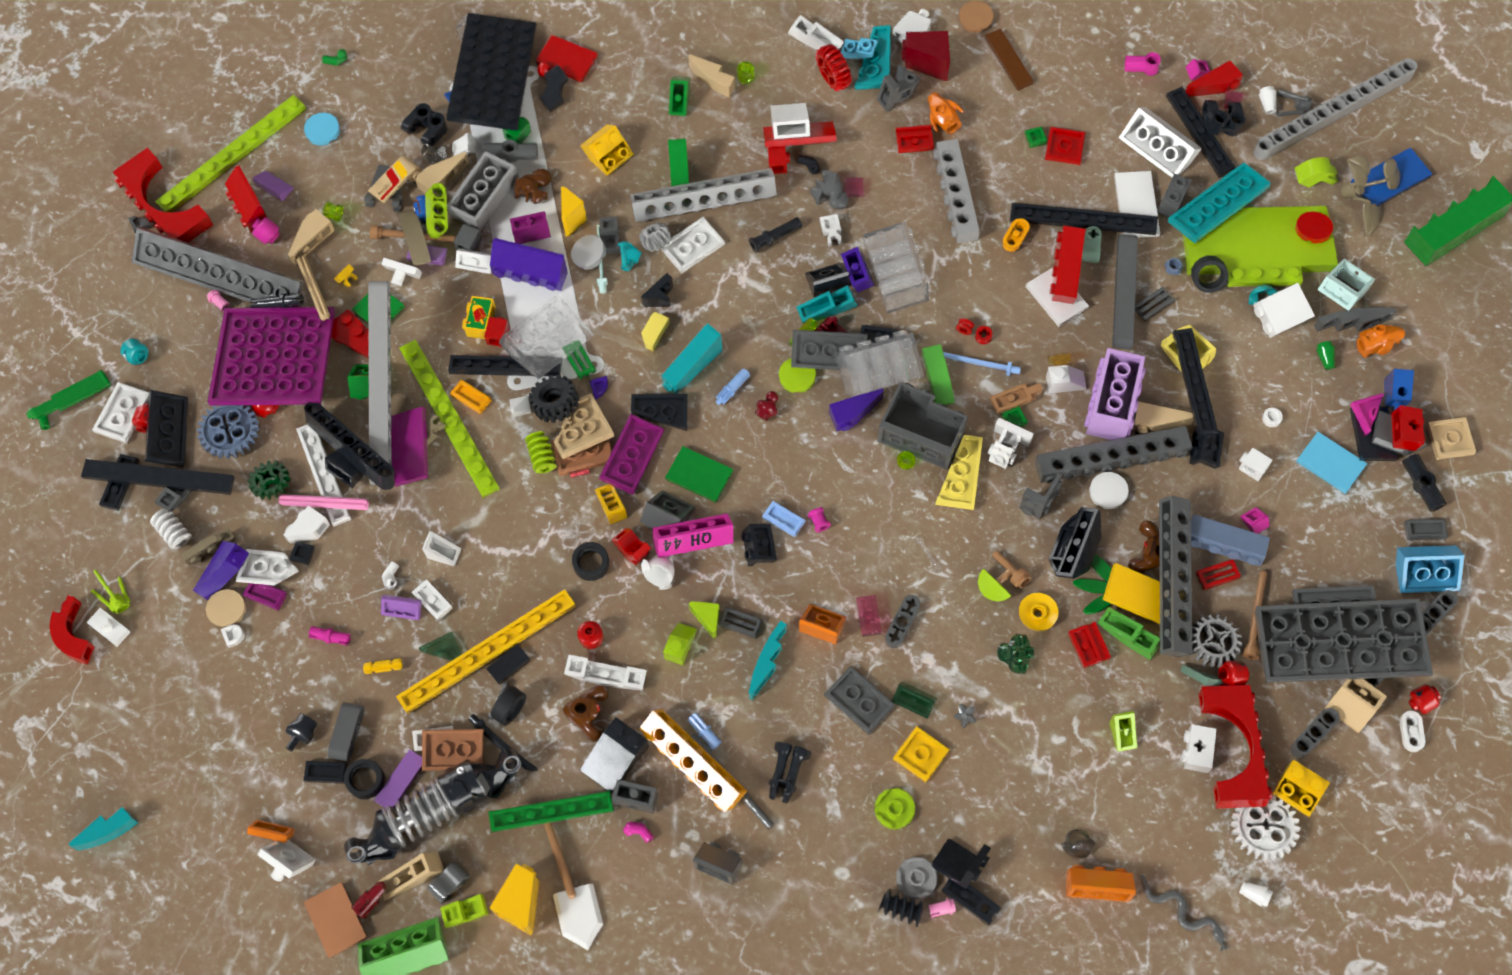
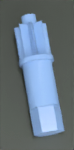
M741 369L715 397L717 398L716 403L718 405L721 403L724 405L750 377L746 369Z

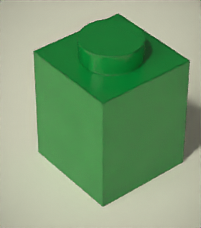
M520 117L518 131L502 129L504 138L506 140H514L516 143H523L531 133L529 121L525 117Z

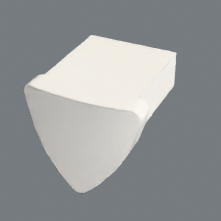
M469 133L452 142L453 156L463 152L467 155L469 153L473 154L483 149L478 140Z

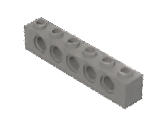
M958 139L936 142L933 156L934 160L938 161L937 174L938 176L941 175L942 178L940 186L941 190L945 191L944 204L949 208L947 216L948 221H952L953 225L951 226L952 237L956 238V243L977 241L980 231Z

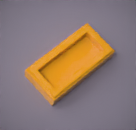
M462 379L450 392L452 397L480 415L492 401L489 396Z

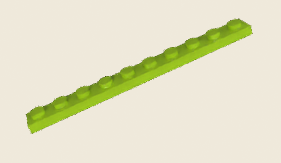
M292 95L155 201L156 204L164 212H174L306 109L305 105L295 95Z
M416 339L399 347L435 414L441 418L439 421L445 423L444 430L482 498L500 490Z

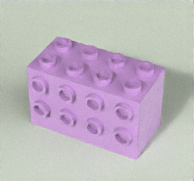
M1107 348L1105 358H1100L1092 389V397L1088 406V414L1084 423V427H1087V435L1108 440L1130 436L1135 421L1134 415L1139 403L1138 397L1142 389L1141 383L1146 368L1143 367L1145 356Z

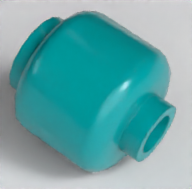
M130 338L123 342L120 354L130 364L140 365L148 358L149 349L137 338Z

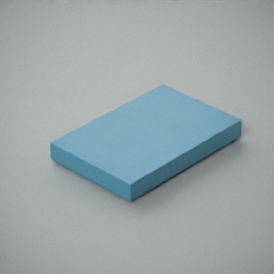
M1319 432L1316 433L1296 461L1344 494H1346L1367 465L1366 462L1360 461L1357 456Z

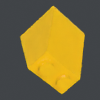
M515 864L490 906V909L496 916L529 935H532L534 930L539 880L534 869L526 864L522 866Z

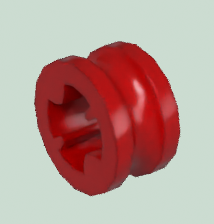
M960 318L956 325V330L963 335H970L972 333L971 329L974 328V323L966 318Z
M980 326L976 330L975 339L979 344L986 345L991 341L993 335L991 328ZM982 332L986 333V338H982Z

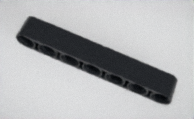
M309 402L304 406L306 424L379 488L390 490L395 486L394 468L321 404Z

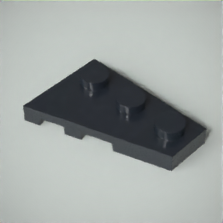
M631 394V414L687 431L688 394Z

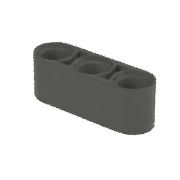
M347 702L342 703L329 744L328 758L350 761L364 716V706Z
M1333 708L1324 709L1291 744V754L1299 759L1306 757L1338 723L1339 713ZM1324 716L1330 717L1332 723L1326 722ZM1311 730H1316L1319 737L1313 736ZM1298 743L1303 744L1306 748V751L1300 750L1298 748Z

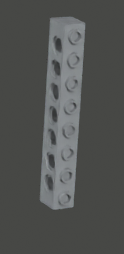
M772 168L634 193L630 194L635 222H645L649 219L681 215L685 212H698L702 209L735 205L744 201L751 202L760 198L768 199L776 196L777 192L775 176Z

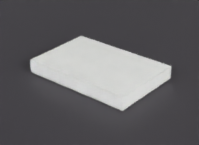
M702 217L669 240V244L665 245L661 250L682 274L724 246L725 241L709 222Z
M1053 268L1028 282L1026 288L1056 325L1060 327L1086 311L1089 305L1078 292L1074 304L1051 301L1052 294H1049V290L1054 279L1052 277Z
M118 382L92 429L93 432L128 444L136 428L131 422L135 409L143 404H148L149 392Z

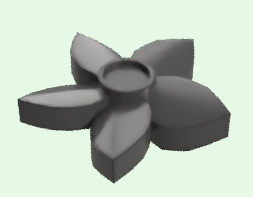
M959 704V713H956L953 717L958 720L962 719L961 724L963 728L967 726L968 721L971 723L976 722V719L972 716L975 712V707L967 708L964 704Z

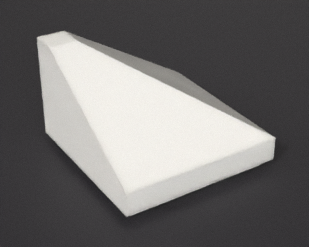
M528 396L509 400L513 417L531 413Z

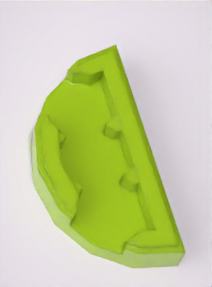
M985 568L982 569L978 578V586L984 597L991 601L999 602L1013 596Z

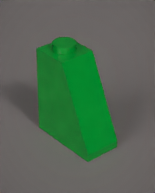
M686 138L669 139L671 187L688 184L689 167Z

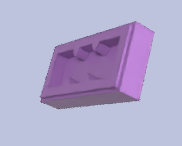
M383 594L381 597V615L420 620L421 600Z

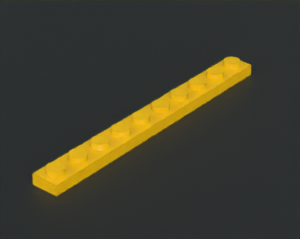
M565 589L397 695L398 701L407 714L411 713L575 608V603Z

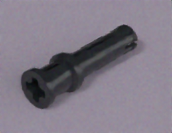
M795 217L773 230L763 231L761 235L749 238V244L752 250L757 253L759 249L767 245L771 246L775 240L801 228L802 223L799 218Z

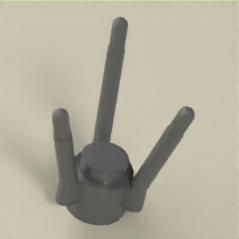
M1284 90L1277 91V96L1295 100L1294 108H1297V110L1276 113V116L1303 115L1304 111L1309 112L1312 104L1311 97L1300 96Z

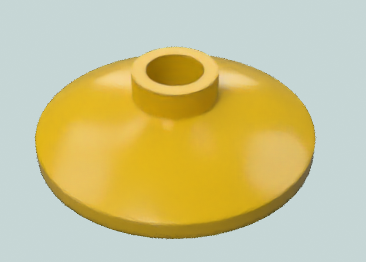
M1032 593L1021 601L1019 617L1022 623L1029 629L1044 631L1051 628L1057 621L1059 614L1058 606L1050 596L1043 593ZM1034 612H1040L1041 616H1035Z

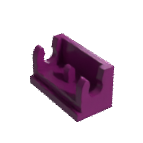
M545 211L510 218L515 243L523 244L551 237Z

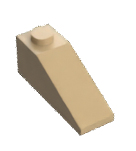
M463 152L426 167L415 179L418 189L426 193L435 183H440L446 188L468 166L467 154ZM433 191L434 195L438 196V193Z
M317 209L309 213L302 221L288 253L294 265L298 263V256L308 255L335 231L331 221Z
M1139 402L1134 415L1135 421L1132 430L1146 434L1192 425L1194 418L1190 412Z
M438 852L421 853L379 880L385 882L387 886L384 894H382L384 900H389L440 875L445 869Z

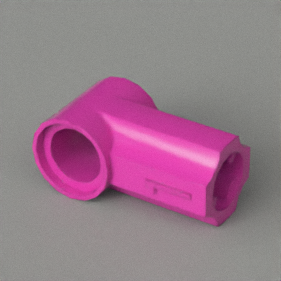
M1154 52L1148 53L1146 56H1125L1124 71L1144 72L1149 76L1156 75L1159 71L1161 57Z

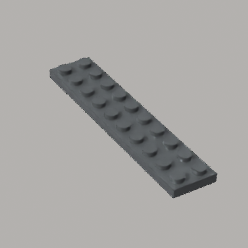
M142 227L136 228L131 263L212 290H218L221 293L248 302L253 298L275 297L281 294L293 295L302 291V280ZM299 305L289 306V308L299 307Z

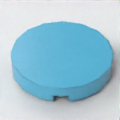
M317 113L306 121L304 133L312 144L318 146L328 145L332 140L337 139L340 133V126L333 115Z

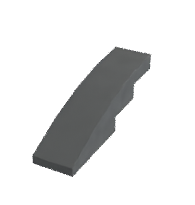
M1370 307L1339 311L1319 317L1314 326L1317 332L1335 326L1337 332L1353 326L1359 332L1391 320L1396 313V309Z

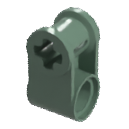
M1095 226L1088 227L1085 231L1082 253L1083 262L1099 263L1102 234L1100 229Z

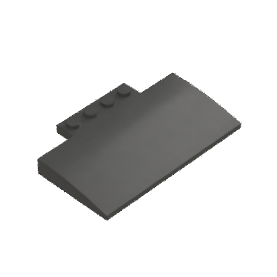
M1374 586L1293 589L1292 605L1256 606L1254 611L1266 683L1433 675L1420 599L1376 601Z

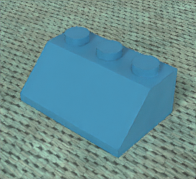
M1456 545L1397 547L1396 571L1400 592L1460 591L1465 555Z

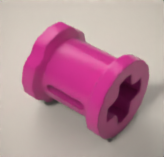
M822 507L813 509L808 513V518L812 519L815 525L814 530L817 533L825 531L831 526L830 521H827L823 513L824 509Z

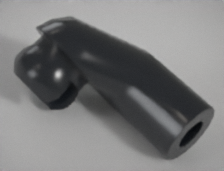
M799 155L798 164L806 165L809 172L813 175L819 173L820 166L815 158Z

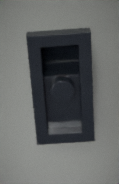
M668 273L641 296L644 307L671 306L670 299L666 294L671 291L673 281Z

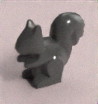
M823 170L822 177L824 180H816L817 187H812L810 190L811 195L816 200V205H819L823 196H829V204L832 208H845L849 203V197L846 192H843L844 186L840 175Z

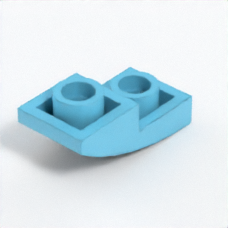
M860 38V41L845 39L841 54H843L844 58L852 59L873 57L878 41L867 38Z

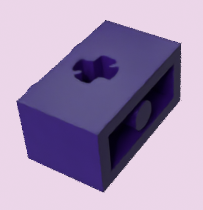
M858 247L841 253L851 284L857 292L875 286L864 255Z

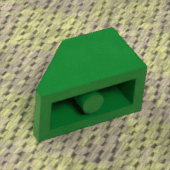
M673 76L670 79L669 115H687L691 77Z

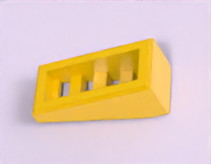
M607 484L594 489L609 524H614L627 518L626 509L614 486ZM612 491L611 494L602 497V495Z

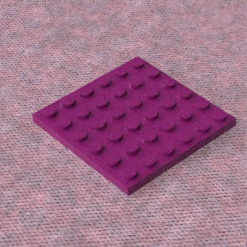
M316 307L224 308L207 400L209 406L306 405L309 402L321 404L335 316L334 307H327L330 318L324 321L320 319Z

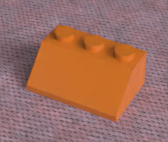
M1073 865L1067 871L1066 897L1129 902L1136 895L1133 873H1128L1126 869L1106 871L1104 867H1093L1092 870L1085 869V866Z

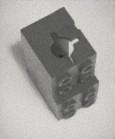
M900 382L879 425L878 442L948 470L965 433L968 416L961 411L948 409L941 403H934L935 395H932L931 392L919 390L909 383L904 384Z

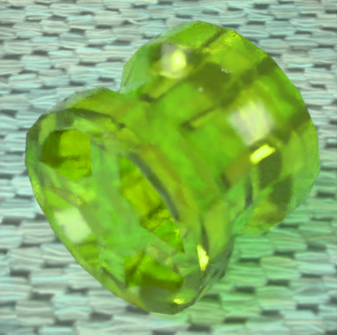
M745 61L737 66L739 82L742 84L751 83L755 77L753 64Z
M328 201L324 206L323 215L327 219H333L335 222L341 221L344 213L343 205H334Z

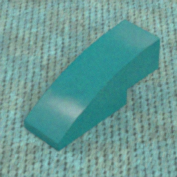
M847 285L833 293L827 291L796 308L802 323H809L825 319L828 316L838 315L857 307L858 304L852 290Z
M121 807L108 819L100 815L71 840L68 845L79 851L105 844L129 831L138 824V821L128 810Z

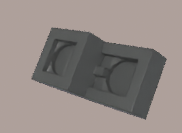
M617 216L599 218L600 235L606 246V254L620 252V247L617 246L619 243Z
M165 487L154 503L163 509H167L168 512H172L192 491L168 489Z

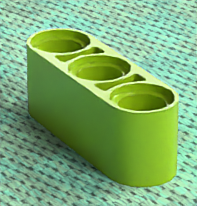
M435 183L425 193L427 234L431 238L438 239L448 229L446 188L442 184ZM433 191H436L438 196H435ZM434 208L439 211V214L434 211ZM434 225L438 226L440 231H437Z

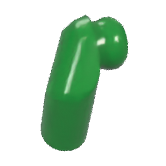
M31 407L26 415L29 419L32 418L34 420L36 418L31 409L35 407ZM48 415L38 419L41 430L50 428Z

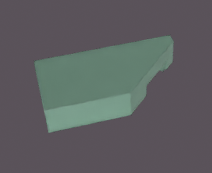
M1184 664L1180 670L1182 673L1206 686H1220L1222 680L1207 672Z

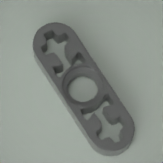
M906 596L899 607L885 636V642L890 648H898L902 645L920 609V600L917 596ZM914 601L915 607H912L910 613H907V603ZM900 617H905L909 623L906 626H900L897 620ZM897 629L899 631L898 640L891 642V637L889 636L893 637Z

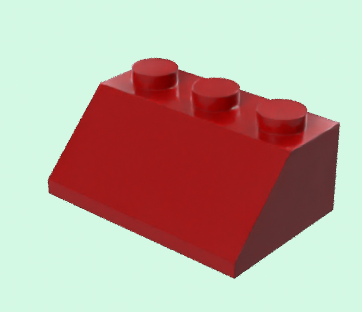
M238 165L225 182V186L228 189L225 193L229 201H234L235 204L232 206L236 214H241L242 217L239 220L243 227H248L250 233H252L254 230L252 227L253 223L258 218L262 220L267 216L240 165Z

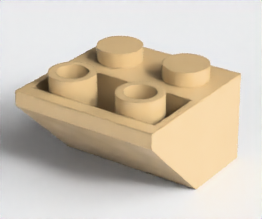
M1346 679L1324 709H1335L1339 713V720L1359 733L1387 696L1364 679Z

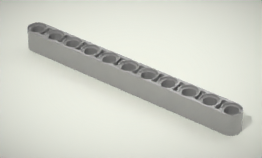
M1404 59L1261 137L1255 146L1254 157L1258 160H1266L1407 83L1412 79L1417 69L1416 61Z
M369 281V447L391 465L389 281ZM369 479L370 485H376Z

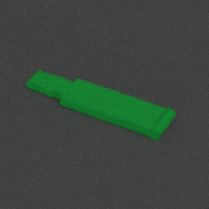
M99 370L89 377L51 395L50 400L43 402L41 405L31 409L36 419H40L56 410L61 412L110 387L112 383L104 371Z

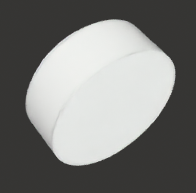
M1273 407L1266 409L1262 416L1263 423L1268 427H1277L1283 419L1281 411Z

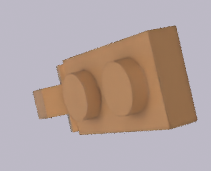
M1024 383L992 395L990 401L997 415H1000L1005 411L1036 400V396L1042 394L1043 387L1041 383L1033 386Z

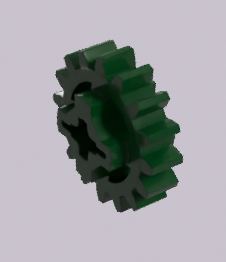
M270 460L267 461L266 465L261 462L260 468L254 467L255 472L249 473L251 479L247 480L251 492H253L255 497L259 496L261 500L265 496L268 500H271L273 495L278 498V493L284 494L283 488H288L287 482L291 481L287 468L277 461L271 464Z

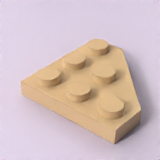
M591 393L579 398L578 407H574L576 411L574 413L570 412V417L565 418L561 426L562 430L554 440L555 447L562 459L614 437L610 425Z

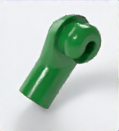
M339 49L337 51L338 55L334 57L323 55L322 63L338 66L347 60V51Z

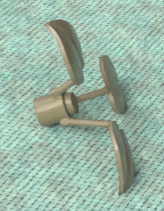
M1354 156L1348 159L1347 162L1351 167L1355 182L1343 184L1341 192L1344 198H1353L1354 201L1365 202L1362 212L1366 236H1369L1379 224V211L1376 204H1371L1370 200L1360 197L1364 194V187L1387 181L1388 189L1394 190L1400 184V171L1396 161L1388 159L1384 163V175L1386 178L1367 183V176L1370 173L1369 161L1365 156Z

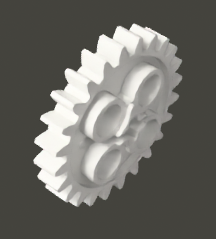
M1273 795L1266 807L1235 808L1237 813H1233L1231 818L1236 821H1232L1230 824L1231 827L1236 828L1231 834L1238 835L1235 843L1242 842L1241 850L1247 848V855L1254 852L1255 859L1262 855L1264 861H1266L1269 855L1274 861L1276 854L1280 858H1283L1284 852L1289 854L1291 851L1290 847H1295L1296 845L1294 840L1299 839V835L1296 832H1299L1301 827L1295 826L1299 822V819L1293 818L1296 811L1289 812L1288 810L1291 805H1282L1283 800L1276 801V796ZM1250 813H1257L1260 819H1253ZM1271 814H1277L1281 821L1273 820ZM1263 823L1266 824L1268 830H1265V827L1262 826ZM1250 833H1257L1260 839L1255 840L1251 838ZM1271 834H1277L1281 841H1274L1271 838Z

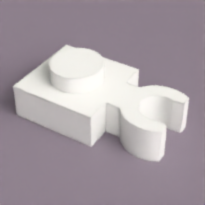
M838 215L820 217L823 236H828L827 243L829 247L832 246L831 240L836 239L840 245L841 236L838 233H841V226Z

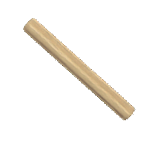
M305 255L298 256V265L320 319L323 321L329 319V311Z

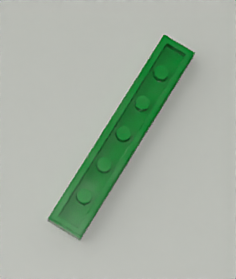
M606 791L488 811L491 833L605 814L614 810L611 793Z

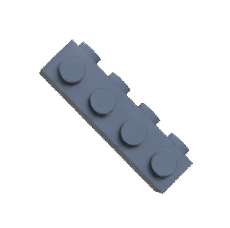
M1193 514L1191 518L1192 547L1225 555L1231 559H1238L1250 565L1261 566L1266 557L1270 537Z

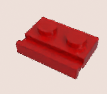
M931 125L899 127L895 129L898 154L934 150Z
M1096 622L1068 631L1069 638L1083 669L1111 659V655Z

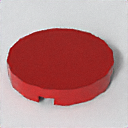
M1311 211L1299 216L1295 230L1302 240H1309L1311 243L1317 244L1323 243L1330 238L1334 225L1328 216L1320 212Z

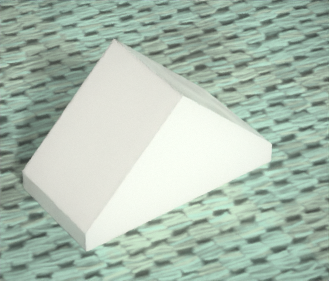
M429 531L422 548L427 559L455 566L462 549L432 531Z

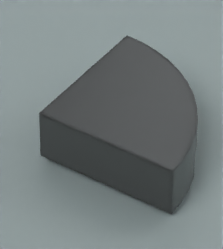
M137 216L128 218L135 234L136 228L142 227L148 230L153 228L147 219L138 218Z

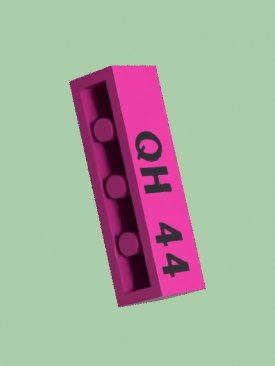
M728 513L653 527V546L658 558L733 543V523Z

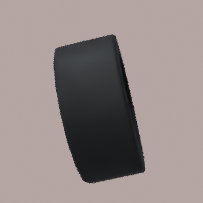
M1207 255L1194 263L1191 269V277L1194 285L1200 291L1213 293L1225 286L1228 281V270L1220 258ZM1208 265L1218 266L1221 274L1215 282L1203 283L1200 281L1199 272L1202 268Z
M586 542L574 550L572 565L575 573L581 579L596 581L607 573L609 557L602 545L595 542ZM587 552H597L601 555L602 564L597 570L584 571L579 564L581 556Z
M514 686L508 687L495 702L491 711V717L504 726L510 724L522 710L526 702V694Z
M359 759L348 766L344 775L345 787L354 797L368 800L380 793L384 787L385 776L383 770L376 762L370 759ZM362 768H370L376 774L375 784L365 791L356 789L353 784L355 773Z

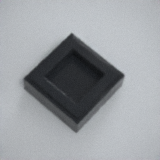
M296 541L289 558L290 561L309 565L315 547Z

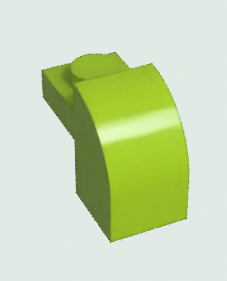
M1313 158L1295 167L1298 183L1309 188L1320 181L1331 185L1338 182L1337 170L1330 164L1329 158Z

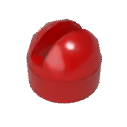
M541 62L537 73L540 77L545 78V74L552 68Z

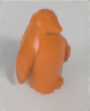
M937 92L931 93L928 96V104L930 107V121L934 130L938 132V124L946 133L950 135L955 133L962 126L956 109L963 113L962 108L956 102L943 98Z
M1381 324L1366 329L1359 334L1357 350L1365 358L1375 353L1385 355L1392 350L1395 343L1399 344L1405 337V330L1399 326Z

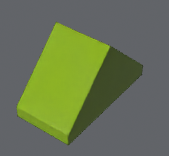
M695 601L688 603L689 610L713 639L717 637L720 614L719 604Z
M1134 711L1113 715L1109 724L1117 752L1137 748Z

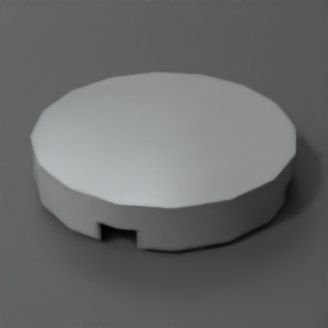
M586 235L580 238L571 250L573 263L584 270L593 269L601 263V259L606 255L605 243L596 235Z
M912 857L906 859L898 868L896 883L903 895H907L910 899L913 897L920 900L934 892L938 875L936 869L932 867L929 861L922 857Z

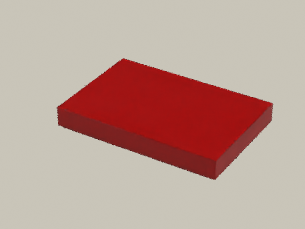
M551 35L535 62L537 65L541 62L545 63L552 69L559 65L567 77L582 83L597 59L598 54Z

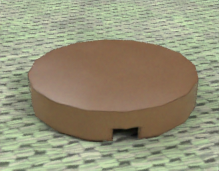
M971 1L964 4L960 9L959 22L965 30L979 33L991 26L993 11L988 4L982 1Z

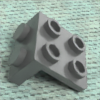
M1057 474L1045 496L1027 488L1023 494L1019 509L1024 514L1038 519L1043 514L1047 515L1053 499H1056L1060 492V487L1063 483L1061 481L1062 474Z

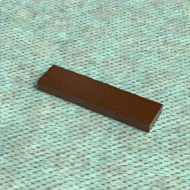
M998 29L986 34L985 40L1016 90L1019 91L1033 85V79L1003 31Z

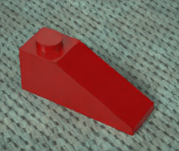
M1229 60L1189 83L1186 93L1189 97L1227 93L1241 85L1240 82L1243 74Z

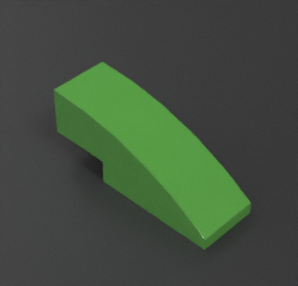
M941 344L922 348V358L927 371L926 375L932 395H935V403L943 405L955 403Z
M1110 607L1107 608L1098 621V624L1112 636L1149 660L1152 659L1160 647L1159 637L1144 630L1143 625Z

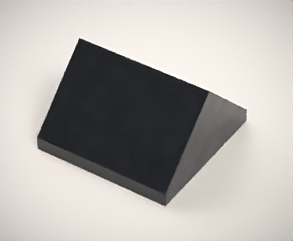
M840 263L805 273L814 298L827 291L832 293L847 285L849 286V273Z

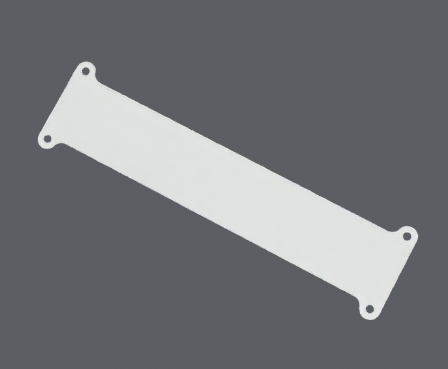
M529 66V71H533L534 75L532 77L527 76L520 117H525L529 121L531 133L523 143H537L538 158L518 159L516 162L510 163L515 165L519 178L532 174L537 169H546L548 171L530 90L532 82L539 78L538 68L535 66ZM453 83L450 85V91H452ZM470 124L472 136L478 140L482 147L484 143H503L506 141L503 130L500 128ZM483 149L476 152L477 162L483 155ZM515 182L489 219L492 238L515 243L510 218L545 211L551 237L523 243L522 245L563 254L568 271L561 291H551L546 287L532 286L522 281L515 282L506 277L501 278L516 356L561 357V377L566 376L568 379L578 378L562 348L579 340L591 362H597L596 372H591L589 375L599 373L604 367V362L601 357L591 355L586 349L551 182L545 187H538V190L548 193V199L538 204H533L531 198L526 202L524 194H520L519 198L515 199ZM574 347L586 369H588L589 366L578 347ZM568 350L579 371L582 372L583 370L571 350ZM509 376L507 384L513 390H522L536 387L535 384L537 382L541 383L542 378L549 379V376ZM520 378L521 383L515 384L514 379Z

